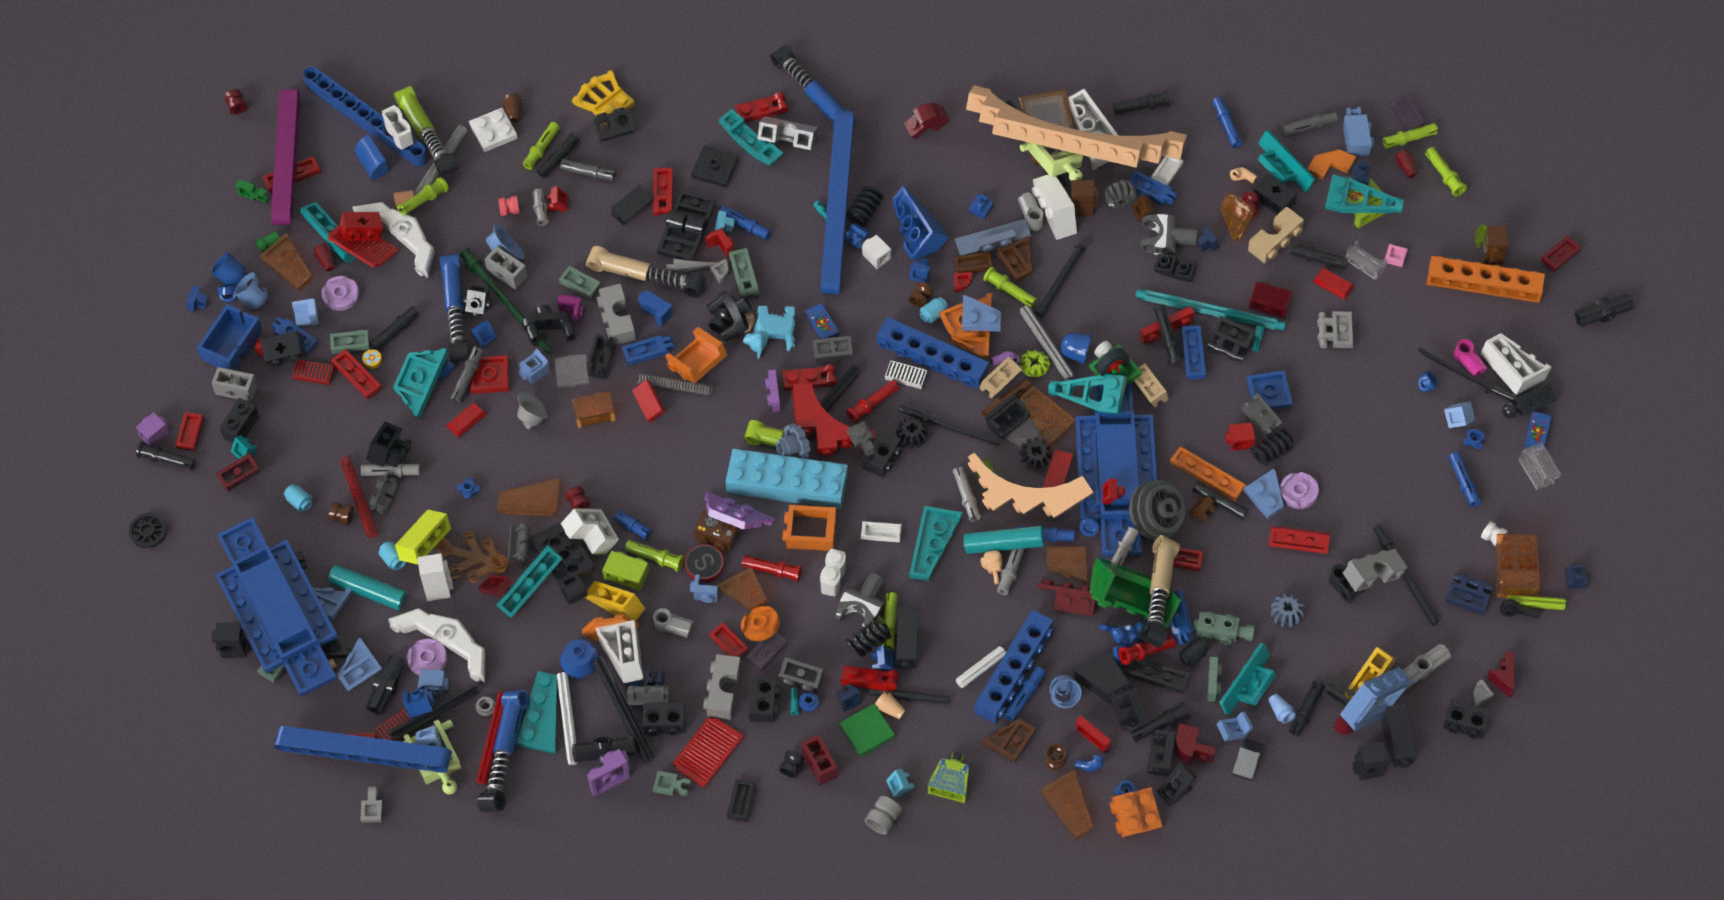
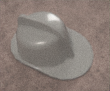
M525 392L517 395L519 401L517 417L527 429L540 425L544 419L548 418L545 407L538 398Z

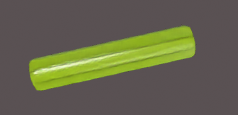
M1508 594L1506 598L1514 599L1520 605L1529 608L1565 610L1566 599L1513 594Z

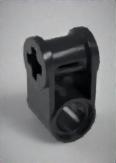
M1336 564L1331 569L1328 579L1329 583L1343 600L1351 603L1353 598L1359 593H1364L1365 589L1355 592L1343 574L1347 567L1343 564ZM1335 574H1340L1343 578H1337Z

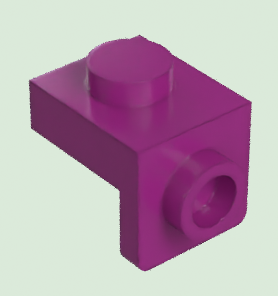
M572 295L558 296L559 311L573 313L575 323H579L580 317H583L585 312V306H582L581 298Z

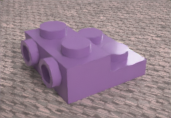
M618 749L606 753L601 758L603 766L595 767L587 774L590 791L594 797L630 778L629 770H631V767L628 763L629 758L624 750L621 752Z

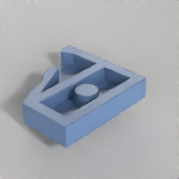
M963 295L962 331L1000 332L1001 311Z
M1274 469L1244 487V493L1267 519L1283 510L1284 504Z
M313 588L325 613L332 622L352 595V590L349 588H345V591H334L333 588Z
M359 638L337 677L346 690L350 692L382 671V668L362 639Z

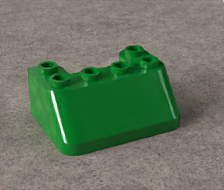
M1097 557L1093 565L1090 593L1092 598L1098 601L1097 604L1107 609L1109 606L1117 609L1124 607L1127 612L1133 615L1139 613L1144 615L1145 619H1149L1152 577ZM1171 589L1169 596L1165 600L1166 605H1164L1165 610L1163 611L1165 615L1162 617L1164 619L1162 622L1163 626L1166 628L1169 627L1181 602V599Z

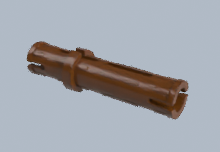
M1024 379L1000 398H995L992 404L981 411L983 417L985 418L1011 395L1014 394L1019 398L1031 390L1032 384L1030 381Z

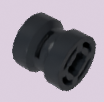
M718 308L715 312V318H712L708 325L712 331L721 334L720 332L728 328L727 325L732 322L733 318L728 310Z
M786 751L784 762L781 763L779 772L787 777L797 778L799 767L803 765L805 758L798 752Z

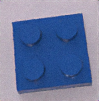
M1285 371L1247 376L1246 380L1250 397L1258 393L1272 410L1292 407L1293 402Z

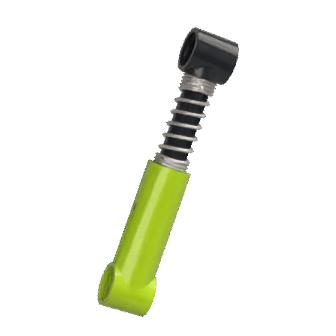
M408 86L394 92V98L399 108L404 111L417 135L424 141L435 159L434 163L439 175L444 177L459 170L453 154H448L442 143H440L441 141L438 140L435 128L418 102L413 88Z

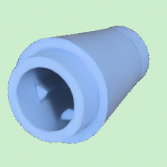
M1274 694L1269 698L1268 702L1278 721L1286 724L1294 719L1296 715L1295 709L1282 697Z

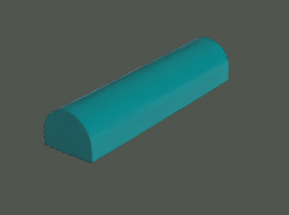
M317 202L301 207V215L345 263L356 259L355 256L328 240V234L338 225Z
M1043 526L964 534L966 554L1044 546Z
M547 545L511 586L509 591L499 600L496 606L512 618L563 557Z
M337 564L332 567L329 573V584L343 590L349 588L356 595L400 611L408 596L407 591Z

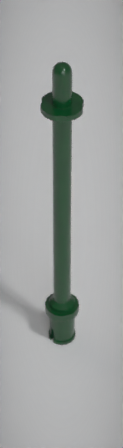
M466 248V251L462 250L460 257L467 263L468 269L471 272L478 273L522 325L525 317L482 268V261L476 258L469 248ZM539 333L541 341L538 344L532 345L535 347L540 346L546 354H550L552 349L545 341L547 338L546 334Z

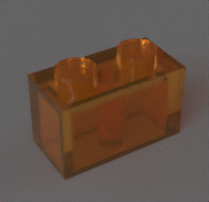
M599 392L596 395L579 396L572 399L578 428L615 421L610 392Z

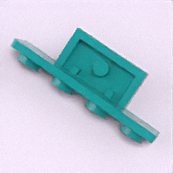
M1269 130L1265 131L1258 144L1266 153L1261 154L1258 160L1282 184L1294 181L1304 192H1308L1315 181V177Z
M1260 643L1257 649L1254 650L1248 662L1243 666L1237 678L1221 698L1220 705L1225 714L1230 715L1239 701L1256 706L1276 677L1273 670L1263 667L1270 657L1265 644Z

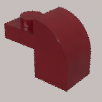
M926 103L913 110L914 115L904 124L910 136L916 139L928 128L938 131L950 119L943 106L937 103Z
M1179 724L1175 742L1177 756L1188 765H1191L1192 758L1202 763H1212L1216 748L1197 743L1199 728Z

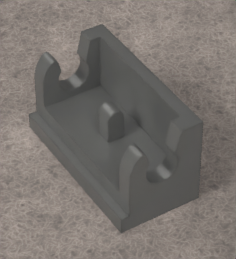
M851 336L813 340L814 360L846 355L849 357L853 356Z
M1258 393L1254 394L1240 406L1241 410L1264 437L1282 423Z

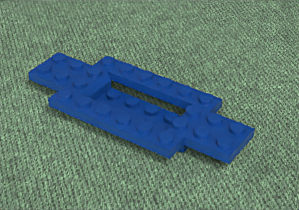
M1132 382L1125 386L1120 415L1101 413L1094 410V416H1076L1075 418L1078 478L1083 476L1094 492L1093 495L1080 502V519L1082 520L1086 516H1093L1100 522L1102 557H1113L1118 548L1117 544L1123 539L1128 527L1136 529L1129 515V503L1135 489L1144 482L1157 480L1153 414L1134 415ZM1102 385L1093 386L1094 401L1100 402L1102 400L1104 390ZM1110 478L1117 479V486L1125 487V495H1121V499H1115L1110 505L1103 504L1102 485ZM1140 533L1132 545L1133 550L1127 556H1142Z
M253 517L217 534L233 566L215 574L265 673L284 665L300 697L336 680L337 677L320 646L338 638L337 633L288 540L286 539L269 548Z

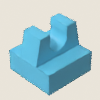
M719 211L715 231L722 228L724 233H732L735 219L726 217V212Z
M896 769L886 780L894 798L901 797L904 793L914 788L913 783H908L909 774L903 772L902 769Z

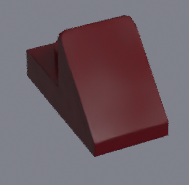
M1506 652L1504 658L1500 659V670L1490 669L1487 678L1507 697H1512L1515 689L1514 652Z

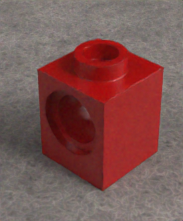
M1252 422L1229 425L1228 432L1225 433L1226 444L1230 445L1231 451L1250 449L1251 446H1254L1255 435Z

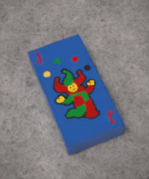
M822 303L805 310L806 317L820 339L839 336L838 329Z
M1532 411L1524 447L1543 452L1551 421L1550 415Z

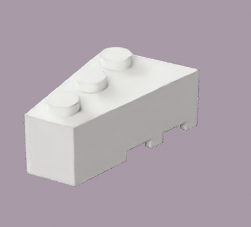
M1048 174L1033 179L1034 187H1032V193L1037 198L1056 240L1077 234L1074 204L1057 177H1051Z
M1500 333L1486 341L1480 354L1509 388L1518 395L1544 381L1551 366L1547 363L1546 365L1535 359L1536 356L1525 353L1520 349L1521 346Z
M631 620L596 627L599 643L622 681L627 683L644 679L639 635L635 621Z

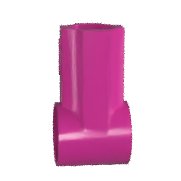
M1461 339L1453 353L1455 360L1462 363L1469 374L1475 377L1481 376L1487 370L1486 365L1474 351V344L1468 339Z

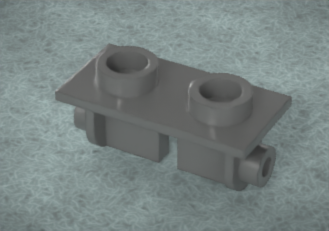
M386 472L383 478L379 477L375 488H378V490L370 498V512L373 509H377V513L384 514L388 510L391 499L386 497L385 494L392 497L397 487V480L395 478H387L388 472Z
M521 524L520 527L510 525L508 561L520 566H524L525 559L528 558V543L526 541L528 540L530 528L527 524Z
M669 685L628 686V705L668 703Z

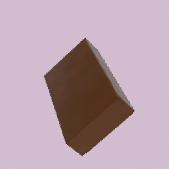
M990 251L953 257L956 273L985 272L993 266Z

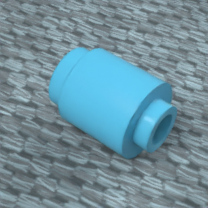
M934 298L920 308V317L925 323L932 324L940 318V311L948 309V305L943 298Z
M291 484L286 488L284 492L286 501L299 512L307 511L311 508L313 497L303 488L295 484Z
M385 542L380 546L378 554L390 569L397 571L405 566L406 562L399 560L394 542Z

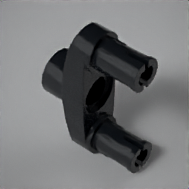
M725 290L714 301L707 304L706 307L714 315L718 308L727 306L734 321L732 325L720 333L723 339L729 342L738 334H743L749 329L745 314L752 310V306L743 295L735 300Z
M549 305L537 307L535 314L527 316L522 321V327L527 332L531 344H538L541 341L539 330L561 328L566 341H573L577 336L571 315L565 312H552Z

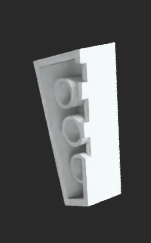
M1085 89L1068 97L1070 110L1078 130L1118 135ZM1088 156L1092 170L1109 162Z

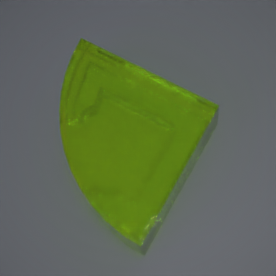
M1484 223L1478 227L1475 233L1474 242L1477 248L1483 245L1487 230Z

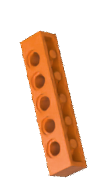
M1431 256L1426 285L1540 303L1545 274L1536 271H1523L1517 268H1505L1499 265L1492 266L1480 262H1467L1461 259Z

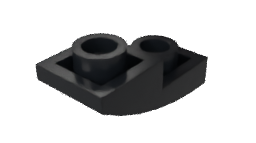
M1158 254L1154 271L1174 279L1192 282L1197 265L1195 262L1180 261L1177 259V256Z

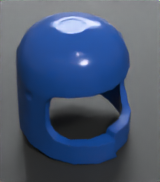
M226 252L217 260L211 273L225 285L232 286L234 284L238 285L240 280L246 275V268L233 255Z

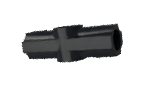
M1627 293L1611 299L1606 297L1600 298L1592 305L1576 310L1574 313L1575 320L1578 326L1580 325L1581 327L1597 321L1602 323L1608 322L1618 314L1633 310V299Z
M395 654L389 655L382 672L378 673L375 677L373 691L366 704V709L374 714L383 713L390 696H393L397 690L398 679L406 663L400 656Z
M599 737L594 739L593 742L572 744L573 761L575 763L591 760L602 762L601 758L606 753L618 749L621 752L624 750L627 756L634 755L633 737L616 739Z

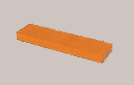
M1181 446L1170 459V464L1212 489H1217L1219 493L1235 502L1244 491V487H1246V484Z

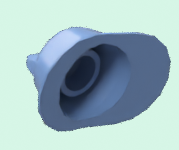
M495 223L493 226L494 231L486 238L490 249L493 250L497 246L509 255L523 260L525 254L521 247L511 238L502 225Z

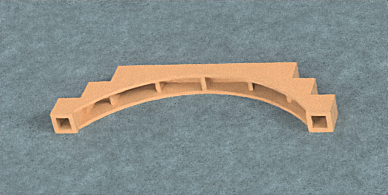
M975 85L969 92L966 110L980 113L979 122L994 125L992 134L1136 168L1140 159L1153 163H1159L1162 156L1180 160L1187 139V135L1172 131L1157 135L1120 136L1085 132L1055 125L1027 115L1000 100L991 92V89Z

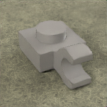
M368 787V800L361 801L360 820L362 823L382 822L383 802L378 800L377 787Z

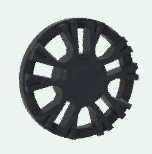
M152 513L137 516L129 526V536L132 542L142 548L156 547L158 543L160 544L163 541L166 533L163 519ZM143 519L144 523L139 525L137 522ZM155 519L160 521L156 525H153ZM133 534H140L136 538L133 537Z

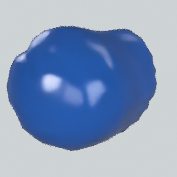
M1069 333L1065 335L1061 343L1062 354L1084 365L1092 334Z

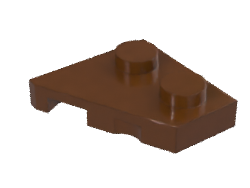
M1028 236L997 251L998 258L1015 282L1032 275Z
M1017 719L1011 722L1009 726L997 730V733L992 736L984 737L982 744L1015 763L1035 734L1036 728L1021 719Z

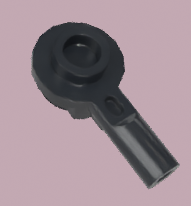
M1506 599L1500 606L1501 614L1507 617L1521 614L1539 618L1540 610L1525 608L1514 599Z

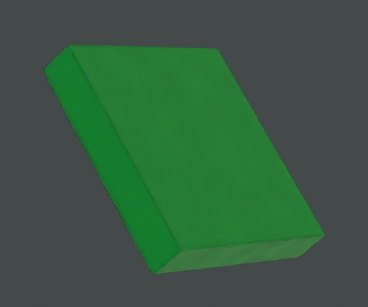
M875 704L839 723L860 757L895 738V734Z

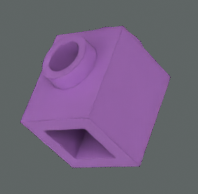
M154 412L150 416L145 417L136 426L139 436L151 446H155L169 434L167 421L162 416L158 417Z

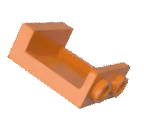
M699 327L693 331L695 340L675 357L669 353L665 355L669 369L673 372H678L684 380H689L694 384L727 356L723 343Z

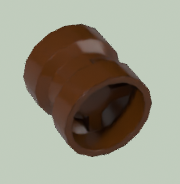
M918 282L914 288L915 292H912L908 299L915 307L922 308L928 303L927 299L932 296L934 290L930 285Z
M334 501L329 510V520L335 522L339 520L347 525L351 523L354 515V506H342L341 503Z
M1052 744L1046 749L1045 763L1051 770L1063 768L1066 760L1065 748L1060 744Z

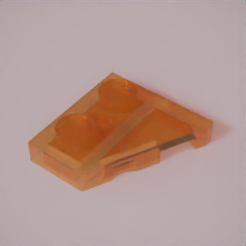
M1228 192L1220 206V210L1232 240L1239 242L1255 210L1234 193Z
M1046 547L1048 569L1060 572L1069 578L1072 576L1081 580L1080 583L1087 584L1086 547Z
M752 567L717 584L721 591L750 611L769 603Z

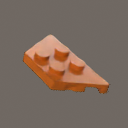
M987 293L986 297L980 298L977 301L991 307L992 293ZM981 331L979 335L969 340H960L951 336V343L988 360L990 331Z

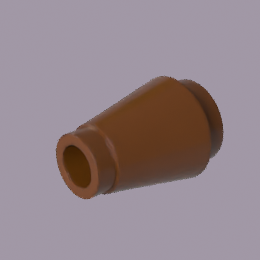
M508 94L504 97L503 103L509 121L518 122L520 120L521 99L518 94Z

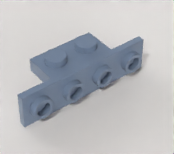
M1026 219L955 238L954 240L959 255L962 256L983 250L984 252L990 251L997 246H1008L1012 242L1026 236L1031 237V233Z

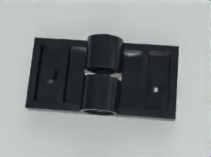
M681 190L673 210H670L667 215L666 228L657 248V254L680 260L694 261L715 208L716 199Z

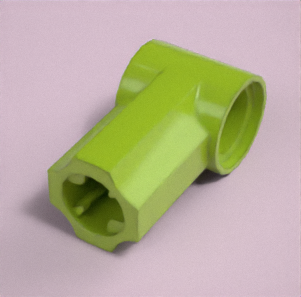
M751 420L749 421L744 441L755 446L762 443L776 447V442L783 438L785 433L783 430L766 427L760 421Z

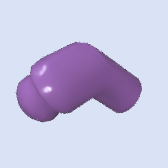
M1006 351L992 357L991 362L993 366H997L1009 356L1018 365L1020 357Z

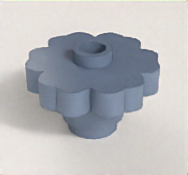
M795 423L784 427L785 434H783V438L776 442L778 454L809 459L808 452H810V446L805 431L800 425L796 426Z

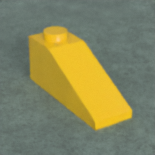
M597 581L592 583L587 590L588 596L585 597L613 615L623 614L635 621L645 610V607L634 593Z
M1376 647L1348 688L1356 693L1364 682L1389 672L1397 659L1382 648ZM1347 692L1344 693L1346 697L1352 699V695Z

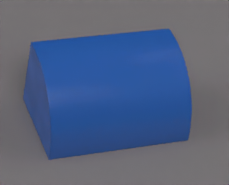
M369 134L357 143L355 155L373 181L389 172L386 160Z

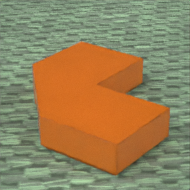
M1340 149L1315 155L1307 170L1313 176L1322 180L1331 167L1348 174L1356 161V156Z
M623 614L614 615V618L603 619V617L594 618L582 629V635L599 642L596 627L631 621L633 619Z

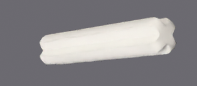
M997 647L956 679L958 686L961 688L966 687L999 662L1006 653L1004 648Z

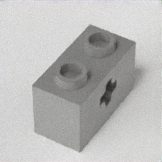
M497 246L485 258L487 271L515 290L528 277L526 266Z
M217 367L212 380V386L216 395L239 399L240 397L249 402H252L258 387L254 374Z

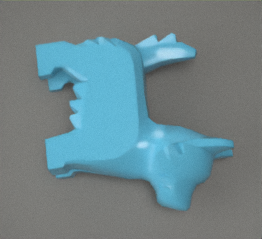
M758 306L754 332L752 334L748 333L743 340V343L748 344L751 350L757 352V359L760 358L768 339H785L787 351H790L795 346V339L793 337L795 307L785 306L786 313H783L782 318V315L769 314L767 306Z

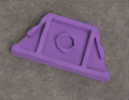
M706 492L704 500L707 501L706 509L710 517L743 530L759 528L762 526V523L769 526L774 524V517L753 510V507L749 505H740L731 498H722Z

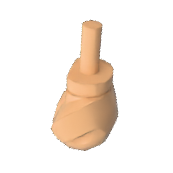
M997 550L987 551L984 557L981 558V565L984 569L988 570L989 574H993L995 585L1000 584L998 573L1002 571V555Z

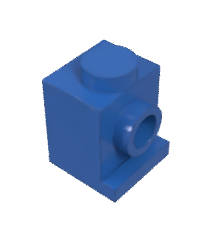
M428 688L416 689L409 694L407 690L403 691V704L409 718L433 711L435 697Z

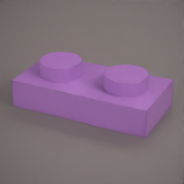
M776 369L768 370V378H765L766 389H770V394H767L768 406H772L773 413L780 412Z

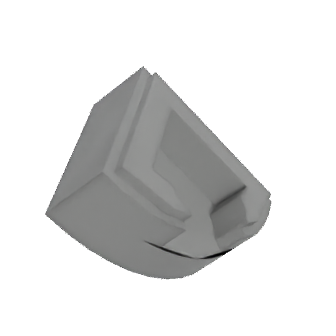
M727 259L710 267V271L719 284L727 278L729 273Z
M1483 679L1477 683L1473 692V701L1476 706L1483 704L1494 696Z

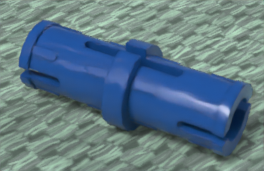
M622 510L618 511L619 515L615 514L614 520L625 526L630 533L634 532L644 540L648 539L647 535L651 536L652 529L641 524L636 517L632 518Z

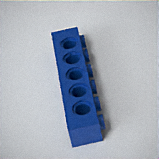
M889 317L886 318L877 333V344L883 349H889L901 357L910 358L915 363L930 367L935 372H941L950 379L959 380L968 387L979 389L989 372L988 361Z
M1031 610L974 704L975 714L995 724L999 718H1003L1007 710L1006 705L1014 700L1016 696L1015 690L1018 686H1022L1026 679L1025 674L1027 670L1031 671L1036 660L1034 659L1036 655H1040L1043 652L1045 640L1047 638L1050 639L1055 629L1053 628L1052 619ZM1031 634H1038L1039 636H1038V637H1032V636H1030V635H1031ZM1026 649V650H1029L1030 652H1029V653H1022L1021 650ZM1018 665L1020 668L1013 669L1011 666ZM1003 681H1008V682H1010L1011 684H1009V685H1004V684H1002V682H1003ZM999 697L1001 700L994 701L992 698Z

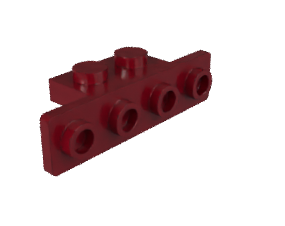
M1042 579V582L1037 583L1039 588L1056 590L1053 610L1093 616L1095 600L1090 593V586L1081 585V588L1073 587L1074 584L1062 582V585H1055L1054 581Z

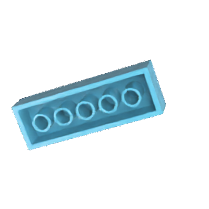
M732 449L725 482L726 493L818 507H835L841 510L848 478V465Z

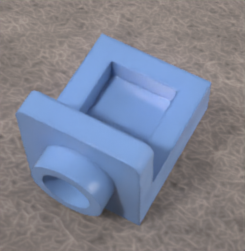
M696 574L695 581L691 580L690 592H693L694 600H701L705 603L718 602V586L700 585V575Z
M1241 712L1236 718L1220 720L1216 724L1224 741L1244 739L1253 729L1246 712Z

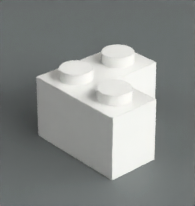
M574 508L561 523L569 539H584L588 550L592 554L606 555L619 540L602 509Z

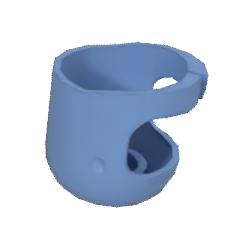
M254 272L244 276L234 291L239 300L252 310L263 306L268 299L267 289L265 287H258L259 278ZM253 279L252 282H251V284H250L249 287H248V286H247V282H248L249 280Z
M1059 675L1051 681L1049 692L1051 700L1055 705L1061 708H1071L1079 702L1082 690L1080 685L1071 676ZM1067 690L1065 692L1066 695L1071 692L1070 700L1061 701L1057 694L1063 696L1062 693H1059L1061 691Z

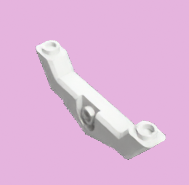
M383 202L353 206L354 212H379L383 227L416 255L414 261L416 272L421 277L423 275L426 278L429 277L435 251L434 247L427 242L415 217L408 214L401 215L400 211L390 209Z
M419 608L388 619L390 628L396 633L400 631L408 633L419 630L468 660L469 676L476 682H485V649L475 643L459 619L434 614L429 615Z

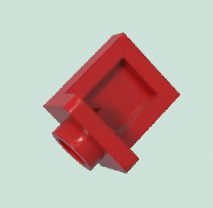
M722 228L710 232L705 237L708 249L719 245L727 258L729 257V252L733 251L735 246L730 236L727 237Z

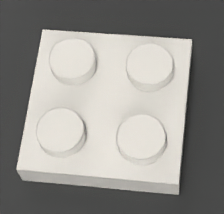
M503 108L469 121V125L484 152L518 138Z

